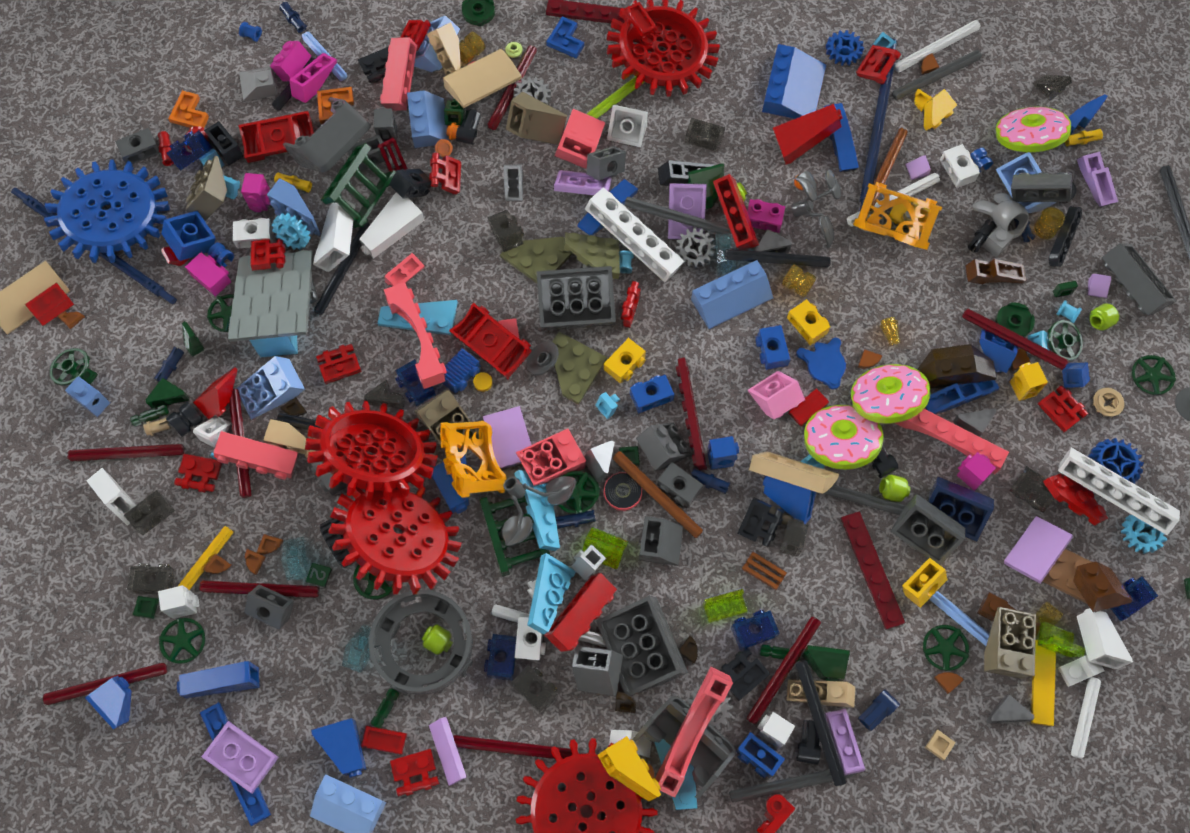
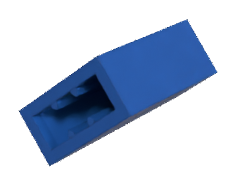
M464 455L460 461L462 464L467 465V459ZM444 462L433 467L432 478L450 511L457 514L465 511L467 506L470 505L469 497L462 498L455 491L451 484L453 478L451 475H447Z
M764 477V494L800 524L805 525L811 519L816 492L772 477Z
M350 718L311 730L313 737L343 775H349V778H354L362 775L361 771L367 770L356 720Z

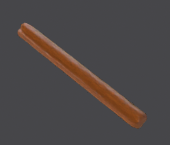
M900 128L873 185L876 182L885 184L908 133L906 129ZM876 192L872 202L873 206H875L877 202L876 199L880 195L879 192Z
M618 451L612 459L694 538L701 535L703 529L621 451Z

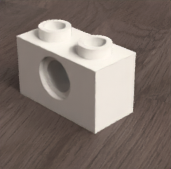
M963 144L944 151L940 158L942 165L956 188L976 181L980 173L979 168L974 164L969 151L965 149Z
M258 218L256 220L242 219L233 221V242L237 249L250 248L251 241L270 239V242L273 243V227L271 226L270 219Z
M183 585L158 591L161 612L172 619L197 613L196 607H199L198 596L194 595Z
M520 614L515 658L540 660L541 655H545L546 643L542 642L543 634L527 626L529 615ZM527 633H535L537 641L530 642L527 639Z
M772 712L770 716L765 715L757 727L760 730L758 735L780 749L785 745L795 725Z

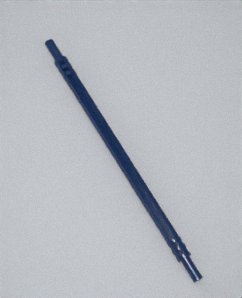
M893 39L896 43L890 49L896 50L897 40ZM886 57L884 66L890 57ZM895 63L888 72L884 84L880 85L860 195V211L869 189L867 187L868 184H874Z
M18 188L12 189V194L44 218L57 215L56 213H48L45 206L31 195H26ZM99 253V256L111 263L106 255L107 253ZM115 255V262L111 263L112 265L144 286L151 293H154L157 297H162L172 305L176 303L177 299L166 292L164 287Z

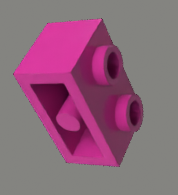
M288 41L283 45L281 52L274 57L270 67L282 81H289L303 69L311 55L299 41Z
M245 173L241 193L249 209L254 212L268 211L270 200L267 194L270 188L264 175Z
M750 199L747 213L752 227L780 233L786 206L778 203L763 202L759 199Z
M201 252L185 268L196 281L216 297L231 283L228 277L229 272L223 266L218 267L216 265L217 262L210 255L206 257Z
M977 452L974 456L969 454L958 467L960 471L957 476L975 491L996 467L990 463V459L987 456Z

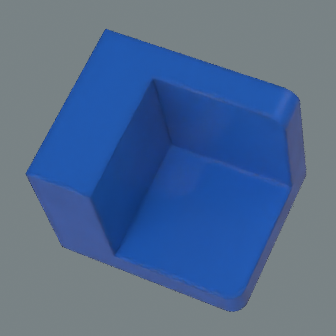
M1088 362L1068 363L1062 370L1064 388L1084 387L1090 381Z

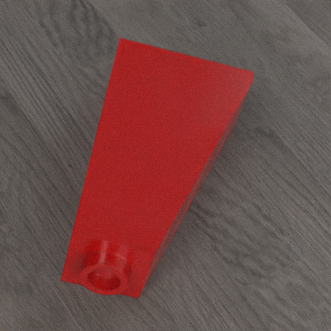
M831 104L773 127L785 164L792 163L841 128L840 120L843 117L840 109L836 110L835 105Z

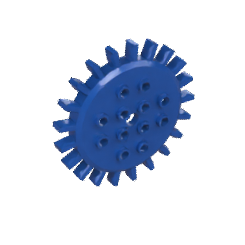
M114 160L109 161L108 170H100L96 161L92 162L93 172L87 175L80 168H76L78 180L72 183L65 177L61 178L64 187L67 188L64 193L53 189L50 191L54 199L60 200L59 203H45L48 213H57L56 216L44 218L47 227L60 225V227L49 231L51 238L56 240L66 235L58 243L61 250L64 252L75 244L76 247L72 251L74 257L79 259L84 251L88 250L90 251L89 257L92 263L97 262L99 253H107L108 259L113 263L115 262V251L123 250L128 258H132L130 246L138 243L143 249H148L144 239L147 234L159 239V230L153 227L154 223L163 224L167 218L165 215L157 214V211H170L168 201L156 202V200L168 197L165 187L152 191V189L160 185L159 178L154 176L145 182L144 179L148 176L147 168L143 166L136 175L132 174L134 168L130 161H127L123 171L117 170ZM105 205L111 206L108 210L102 209Z

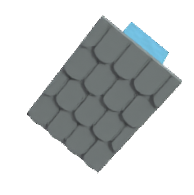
M313 251L285 252V264L281 269L276 267V263H271V269L252 271L251 255L243 256L238 260L235 292L229 323V342L249 340L260 357L298 354L297 335H306L308 329Z

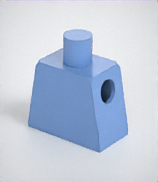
M79 376L65 390L71 398L97 417L110 404L98 390ZM98 399V402L92 405L93 401Z

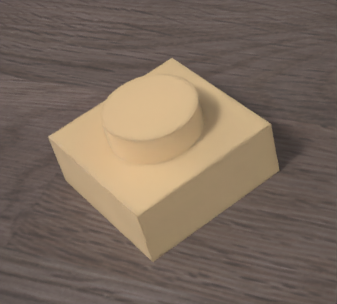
M936 730L925 748L943 761L956 742L941 731Z

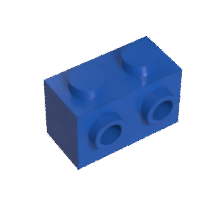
M751 732L736 750V753L739 754L737 757L746 765L752 764L756 768L754 771L763 778H766V776L769 779L773 777L785 760Z

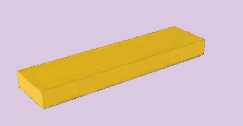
M1035 640V676H1032L1031 713L1034 715V720H1031L1032 724L1054 726L1056 643Z

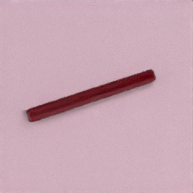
M528 46L517 67L522 79L537 53L535 46ZM521 79L507 86L488 122L489 129H497L514 97V88H516L517 83H521Z
M966 309L963 313V319L1061 370L1068 364L1067 359L970 309Z
M234 388L229 402L232 432L234 435L245 437L239 390ZM237 467L240 496L242 498L251 497L249 468L242 469Z
M183 444L79 449L69 450L67 457L70 461L175 456L183 455L185 448Z
M201 581L199 587L201 592L248 594L260 584L283 596L317 598L320 592L318 586Z
M816 617L809 619L746 717L750 723L757 724L820 626L821 621Z
M159 663L45 693L43 695V702L46 705H51L89 695L109 679L116 676L123 677L129 684L167 674V666L165 663Z
M453 735L457 748L555 759L551 753L552 746ZM556 747L559 749L563 759L572 755L571 749Z

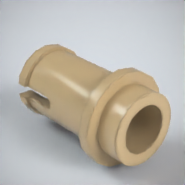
M166 418L151 423L148 421L147 424L143 425L147 436H154V433L170 429Z

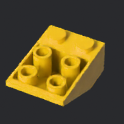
M626 736L598 754L600 761L610 776L648 802L661 795L659 783L655 778H651L648 773L649 767L643 758L640 759L636 752L638 748L632 739L629 740Z

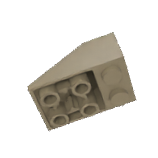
M521 92L511 100L506 130L521 138L559 145L567 115L525 92Z
M215 156L212 160H207L203 170L197 171L194 176L196 181L190 188L192 192L186 199L188 203L186 211L190 213L198 210L204 221L224 202L227 193L218 156Z
M444 389L414 411L440 446L441 423L471 422L449 389ZM476 428L470 429L469 439L475 432H477L476 438L479 439V432ZM466 429L456 430V432L464 435ZM457 447L458 452L462 451V447L460 449Z
M1003 607L997 608L984 652V672L1021 679L1035 676L1036 614Z

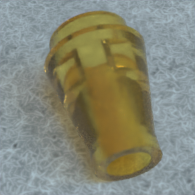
M895 317L881 320L880 328L887 338L889 345L901 343L898 320Z

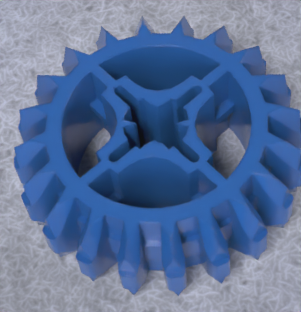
M1113 438L1111 441L1105 439L1092 448L1091 454L1088 456L1121 477L1123 470L1129 468L1128 475L1123 478L1133 484L1140 479V474L1143 473V469L1140 467L1143 466L1144 462L1139 461L1142 455H1137L1138 448L1132 449L1131 443L1126 445L1124 439L1119 442L1117 438ZM1110 451L1109 458L1102 459L1103 453Z

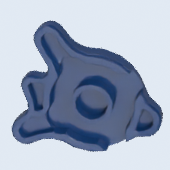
M832 338L828 344L815 343V351L813 352L805 348L797 350L796 356L807 364L808 371L814 380L817 379L823 382L830 389L839 388L841 378L846 369L845 359L840 352L841 340L839 338Z

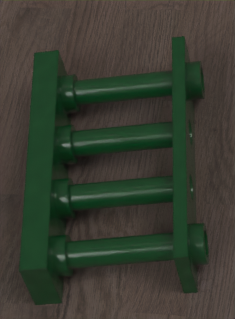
M366 143L354 149L320 199L325 205L337 203L354 219L352 229L363 227L367 223V217L386 188L390 186L389 184L395 174L394 170L384 173L368 158L367 153L371 148ZM362 162L380 178L376 186L359 171V165ZM352 176H355L372 192L368 199L350 184L349 180ZM343 189H346L363 205L359 213L341 197Z
M525 496L520 499L517 498L519 504L525 502L526 506H528ZM487 497L479 499L502 577L510 575L509 569L514 565L540 558L545 553L550 555L549 550L540 548L516 557L505 558L503 550H507L506 547L510 546L505 545L504 538L499 539L498 532L503 529L504 523L508 519L499 522L498 520L494 521L492 514L496 513L495 511L514 506L515 503L511 498L497 503H489ZM525 513L523 516L530 517L532 519V517L528 513ZM534 531L521 543L536 539Z

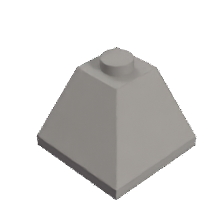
M270 66L239 72L243 101L278 95L275 73Z

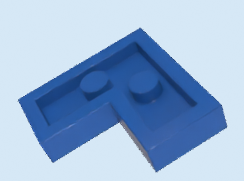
M562 16L547 39L546 46L577 59L584 48L583 41L572 37L577 28V22Z

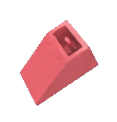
M573 109L554 156L587 169V155L595 152L605 122Z
M568 428L516 452L533 486L548 483L552 479L568 472L581 471L586 465V459Z

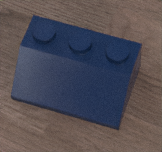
M937 477L927 500L965 527V537L976 542L994 510V499L941 477Z

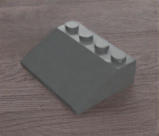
M612 266L536 271L541 330L615 325Z
M649 595L596 621L607 650L623 655L619 680L625 694L633 696L688 673L657 597Z

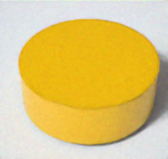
M478 373L473 379L474 387L480 392L488 391L492 387V377L488 373Z

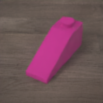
M322 53L289 80L292 97L304 103L314 97L336 65L337 59Z

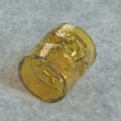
M471 31L464 37V41H459L460 60L465 64H469L475 59V54L479 55L486 49L483 40L477 33Z
M1054 207L1043 210L1034 224L1035 234L1041 239H1052L1064 224L1065 216L1063 212Z
M793 264L784 277L782 285L788 289L795 288V293L805 298L817 277L809 272L803 273V269Z

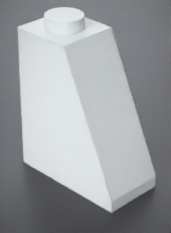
M103 468L87 480L102 502L127 526L143 513Z
M1089 608L1077 616L1088 662L1112 669H1119L1133 662L1106 612L1098 611L1093 613Z

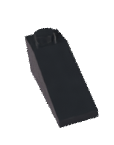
M668 160L658 168L659 183L663 186H670V183L688 184V172L714 166V164Z

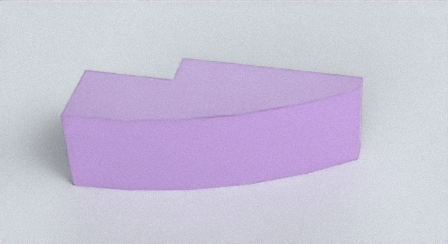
M1100 152L1077 159L1080 171L1097 204L1101 207L1118 202L1109 168H1104Z

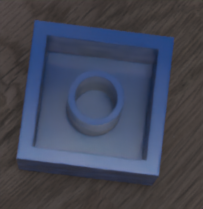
M198 210L165 219L161 232L179 261L195 257L201 252L203 254L208 253L216 239Z

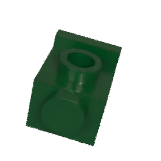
M455 99L452 101L447 100L446 108H444L445 125H451L454 122L456 125L461 126L465 116V108ZM451 114H452V115H458V118H450V117H451Z

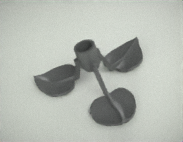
M829 169L825 173V180L829 190L817 196L815 191L816 182L813 175L809 171L802 172L795 180L801 184L807 197L792 203V212L795 217L805 215L806 218L809 216L819 217V224L824 234L827 248H830L835 237L831 220L822 213L810 212L813 210L812 202L829 193H832L834 199H839L841 197V187L833 171Z
M518 470L503 471L507 478L503 484L505 493L497 491V494L502 499L511 498L519 512V516H512L504 523L502 535L505 545H517L524 541L531 533L533 527L532 519L530 517H523V511L517 501V498L520 499L525 495L526 489L543 497L548 496V502L551 505H561L571 497L576 485V479L569 476L554 478L547 483V492L544 493L528 486L526 483L522 484L514 475Z

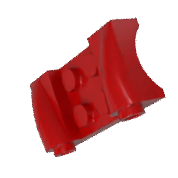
M309 111L238 125L244 146V157L248 163L265 160V156L288 152L283 146L285 142L294 145L298 137H310L314 134Z
M473 302L466 316L449 331L508 380L532 352L530 349L531 345L525 339L520 340L492 318L489 315L490 312L482 305L479 307Z
M771 795L766 801L767 811L764 814L768 820L764 821L756 831L758 833H775L796 808L782 795Z

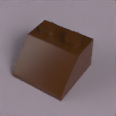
M1097 561L1077 566L1073 582L1093 613L1132 603L1131 597L1111 568Z

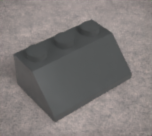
M1041 172L1033 175L1029 173L1013 175L1011 184L1012 199L1016 202H1071L1072 174L1066 172H1059L1057 174Z
M916 494L902 510L891 532L927 558H931L941 565L965 540L966 528Z

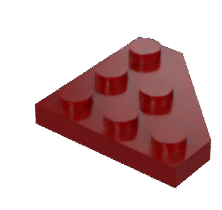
M1060 473L1043 481L1054 499L1059 502L1065 501L1068 503L1070 510L1079 516L1083 514L1089 518L1088 521L1095 526L1108 519L1105 509L1095 500L1094 493L1066 475Z

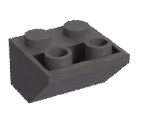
M674 422L650 425L636 437L654 470L665 469L671 462L675 464L692 455L688 444L682 438L679 428Z
M645 516L639 561L678 566L683 526L667 519Z
M576 646L572 668L578 691L616 696L623 655L612 650Z

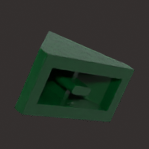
M164 378L160 380L146 398V403L151 408H157V406L162 404L167 406L189 401L188 395L182 389Z

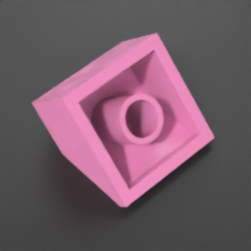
M780 371L773 373L748 389V392L763 412L774 420L780 418L785 412L797 407L799 403L805 400L798 381Z

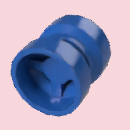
M979 148L970 154L974 164L978 166L979 172H981L980 168L982 166L987 170L993 165V161L987 156L985 148Z
M220 242L213 244L208 250V255L216 260L220 267L227 266L224 263L226 259L231 262L234 259V254L230 250H226V247Z

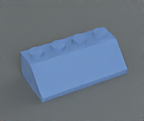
M758 260L693 290L691 301L708 329L773 299L767 275Z

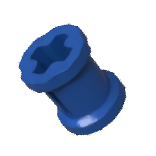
M247 22L241 23L239 27V35L241 37H249L255 42L259 40L262 34L261 27L251 26Z

